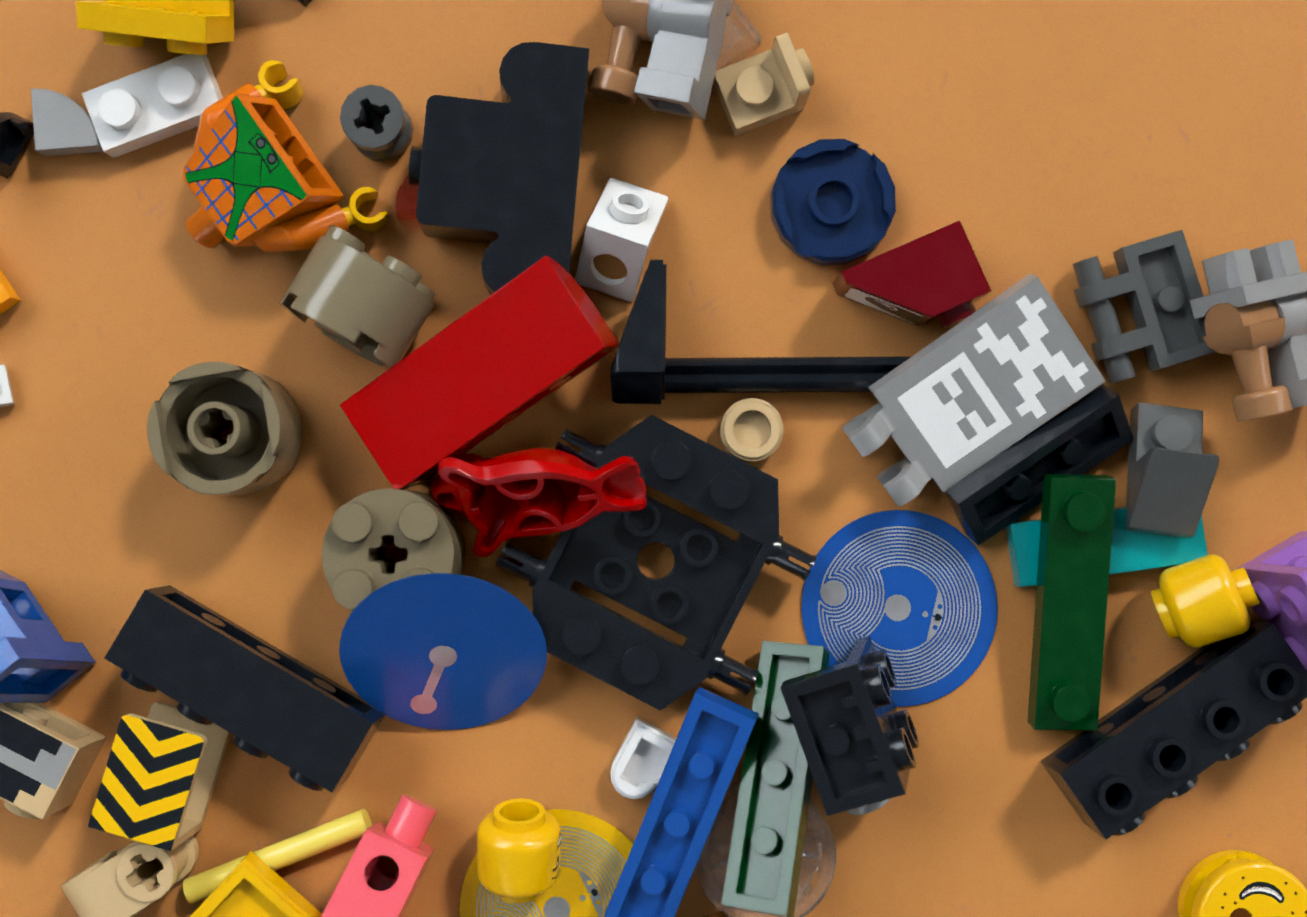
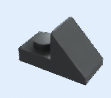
M1139 402L1131 410L1130 429L1134 440L1129 443L1125 530L1190 539L1195 536L1219 465V456L1202 453L1203 410Z

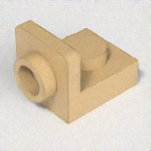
M788 33L776 36L772 49L716 70L713 83L734 136L804 109L810 94V86L814 85V73L803 48L795 50Z

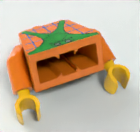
M269 60L260 67L258 85L253 86L247 83L208 106L201 114L193 147L194 154L183 168V179L201 203V206L186 220V229L195 241L206 248L213 249L226 239L227 242L235 247L257 246L268 253L306 250L314 247L319 237L326 234L330 225L337 226L349 233V226L354 224L366 231H376L385 226L388 221V211L380 212L373 217H364L358 212L361 204L379 197L378 191L371 187L357 189L350 198L349 206L341 208L336 204L344 195L283 110L292 108L300 102L303 96V89L299 79L296 78L289 80L281 87H274L276 83L284 80L288 75L284 64L279 61Z

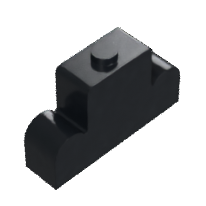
M540 42L520 43L507 52L500 65L502 103L433 95L427 100L422 147L412 146L409 158V185L419 186L416 217L423 233L428 237L490 244L485 250L481 262L484 284L490 295L545 255L554 259L569 273L589 48Z

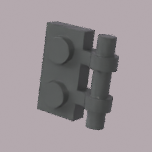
M1183 230L1122 247L1113 252L1120 275L1108 279L1104 277L1098 256L1073 264L1080 287L1074 290L1079 308L1086 307L1097 341L1092 343L1091 347L1096 362L1103 360L1110 384L1136 376L1128 353L1133 350L1143 348L1150 371L1216 352L1209 348L1202 338L1206 336L1205 317L1194 319L1190 300L1204 296ZM1126 294L1137 329L1122 334L1112 298Z

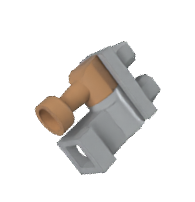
M602 0V8L607 19L613 25L607 65H597L593 69L588 91L600 98L629 105L636 104L639 97L654 111L705 120L724 37L726 16L730 14L733 0ZM642 41L653 42L647 68L640 67L637 76L632 72Z
M1293 239L1265 245L1250 251L1249 248L1231 251L1203 260L1202 265L1210 295L1190 300L1194 319L1205 317L1206 336L1202 338L1207 346L1220 354L1232 356L1244 393L1236 395L1232 400L1237 422L1272 416L1291 411L1296 407L1307 406V272L1301 273Z

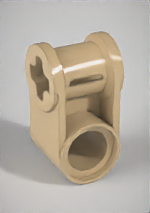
M194 835L172 851L134 841L118 852L112 851L61 884L60 887L79 917H134L148 905L164 896L176 882L183 879L194 869L199 858V846ZM158 858L162 865H159L155 859Z

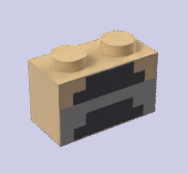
M0 703V799L4 800V807L20 817L43 820L72 805L107 736L42 703Z

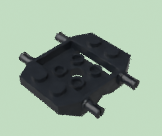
M650 415L607 446L603 444L598 446L566 428L560 438L581 448L582 452H578L560 442L557 443L555 449L573 454L597 469L619 457H633L639 464L640 477L646 485L740 532L737 541H734L646 495L647 505L642 510L603 511L581 526L563 531L549 559L543 557L540 560L507 542L501 553L519 561L523 566L503 555L498 557L495 566L529 582L528 586L533 588V615L542 628L546 640L547 653L658 710H662L706 678L710 680L715 678L747 695L752 688L751 684L731 674V672L754 683L758 670H754L725 655V650L722 648L764 563L767 565L772 563L805 581L811 571L790 561L789 557L791 556L811 567L814 566L817 556L811 555L783 541V536L779 535L778 479L654 415ZM652 542H660L667 545L674 554L673 568L662 578L648 577L641 572L638 566L637 557L639 551L643 546ZM576 580L685 636L687 639L683 646L572 590L571 587Z

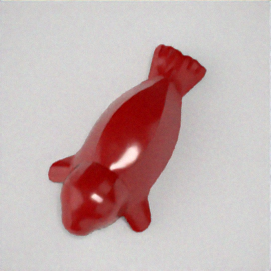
M550 448L525 449L505 453L493 458L475 453L462 454L455 458H444L439 462L438 475L432 480L430 485L431 498L443 508L453 510L468 518L477 528L473 552L478 557L490 556L502 542L509 538L541 536L568 531L581 526L603 511H638L647 505L645 482L640 477L639 464L633 457H619L597 469L573 454Z

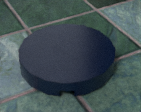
M820 139L797 149L780 169L770 194L771 220L780 240L798 257L818 265H846L866 256L884 238L896 212L895 185L886 165L874 153L871 156L866 150L859 148V144L846 139Z

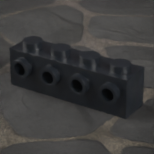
M171 585L144 590L104 659L123 669L120 674L121 677L132 686L147 692L159 690L179 702L176 706L177 710L188 719L203 725L215 723L234 735L232 741L238 748L259 758L271 756L290 768L288 773L293 780L315 791H322L325 788L333 793L349 778L385 716V713L370 706L360 696Z
M1251 619L1250 627L1246 632L1201 647L1098 720V730H1083L1040 762L1085 825L1106 840L1112 835L1126 834L1137 828L1144 821L1145 812L1164 798L1178 797L1193 788L1198 781L1197 775L1217 761L1230 760L1243 753L1250 745L1249 738L1267 725L1282 723L1295 716L1302 709L1303 704L1301 701L1307 698V670L1274 624Z

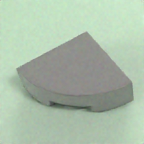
M39 88L31 89L35 151L44 156L103 152L90 115L83 107L56 91Z

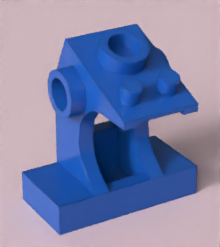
M0 570V703H47L96 662L83 643L64 641L25 582Z

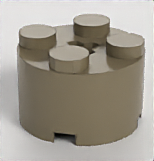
M330 225L326 234L320 236L279 304L303 322H306L308 318L316 321L314 325L323 331L322 334L381 367L384 364L390 369L403 359L433 309L434 303L432 300L435 293L421 284L419 281L422 276L405 263L387 255L381 264L363 251L366 247L363 242L347 231Z
M204 362L181 370L168 382L171 384L164 391L160 400L154 401L149 412L147 435L150 450L156 463L167 475H171L179 483L186 486V488L197 493L211 495H247L257 493L269 488L282 477L289 474L295 468L298 461V453L302 441V423L293 398L280 382L240 366L224 362ZM231 421H233V433L228 435L227 441L222 440L221 429L230 427Z
M378 489L363 493L336 510L323 540L322 565L335 600L344 608L353 611L369 594L382 586L402 578L430 573L461 575L465 562V540L462 529L453 515L446 508L436 503L428 494L407 489ZM394 542L397 547L406 548L408 553L407 560L397 562L396 565L393 560L386 559L385 546H390Z

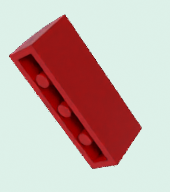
M545 255L340 404V407L393 489L404 490L425 482L438 473V464L442 459L455 458L465 454L617 349L619 342L593 302L575 279L559 263Z

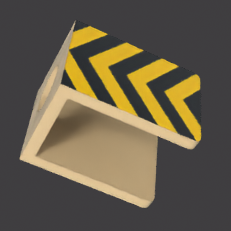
M161 701L152 704L147 718L132 713L124 715L120 719L88 827L172 851L202 829L231 733L215 723L203 725L194 722L182 715L175 705Z

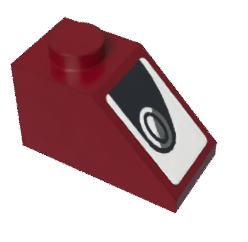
M960 220L843 270L832 283L837 295L916 326H921L937 319L941 329L956 324L976 312L973 303L991 292Z

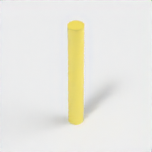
M363 808L253 853L271 869L276 871L362 837L367 828L372 826V822L368 812ZM246 855L184 879L183 891L188 902L193 904L206 899Z

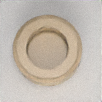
M757 398L743 399L730 406L723 415L719 428L720 439L727 452L737 459L747 462L759 461L774 453L782 441L784 431L782 418L778 411L770 403Z

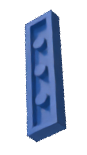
M701 687L697 689L604 917H675L759 713Z

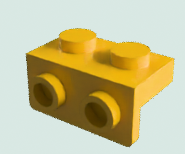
M234 0L76 1L77 29L102 31L104 44L145 47L144 37L166 39V47L169 52L206 55L207 44L234 41Z

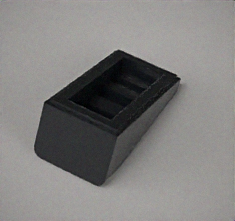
M650 260L611 365L612 401L618 404H662V400H665L667 264H663V260Z

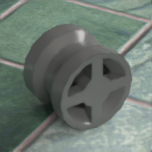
M367 85L357 88L349 94L341 106L340 121L342 129L362 155L374 161L386 162L398 158L407 150L412 141L413 126L409 115L393 92L382 86ZM370 117L371 122L369 124V127L366 128L367 121Z

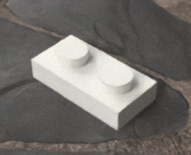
M184 54L82 93L102 150L113 158L199 126L202 112L208 106L223 98L208 57L196 54Z

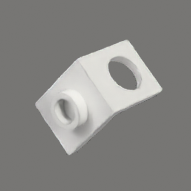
M610 178L586 225L575 281L579 285L633 302L646 254L666 209L668 197L615 178ZM602 254L615 256L626 266L627 275L621 279L607 278L596 270L593 259Z

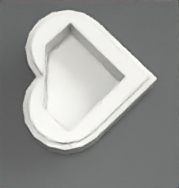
M637 716L615 755L611 766V782L615 790L623 797L630 799H640L649 795L658 785L677 737Z

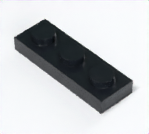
M1104 384L1100 385L946 490L947 497L965 534L978 546L1042 503L1044 474L1083 475L1133 441L1134 438L1119 394Z

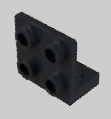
M870 636L856 640L847 662L785 680L780 687L827 816L905 795L909 771L916 767L912 749L919 747V741L915 726L907 709L897 711L890 688L897 686L893 666L885 649L875 651Z

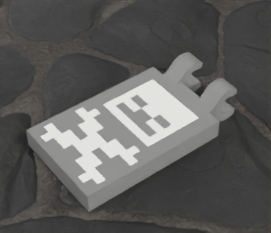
M1028 274L868 388L878 403L850 420L842 429L862 457L877 450L886 442L890 435L906 457L883 470L877 478L897 506L901 507L914 499L931 479H933L942 492H945L1103 384L1105 379L1038 276Z

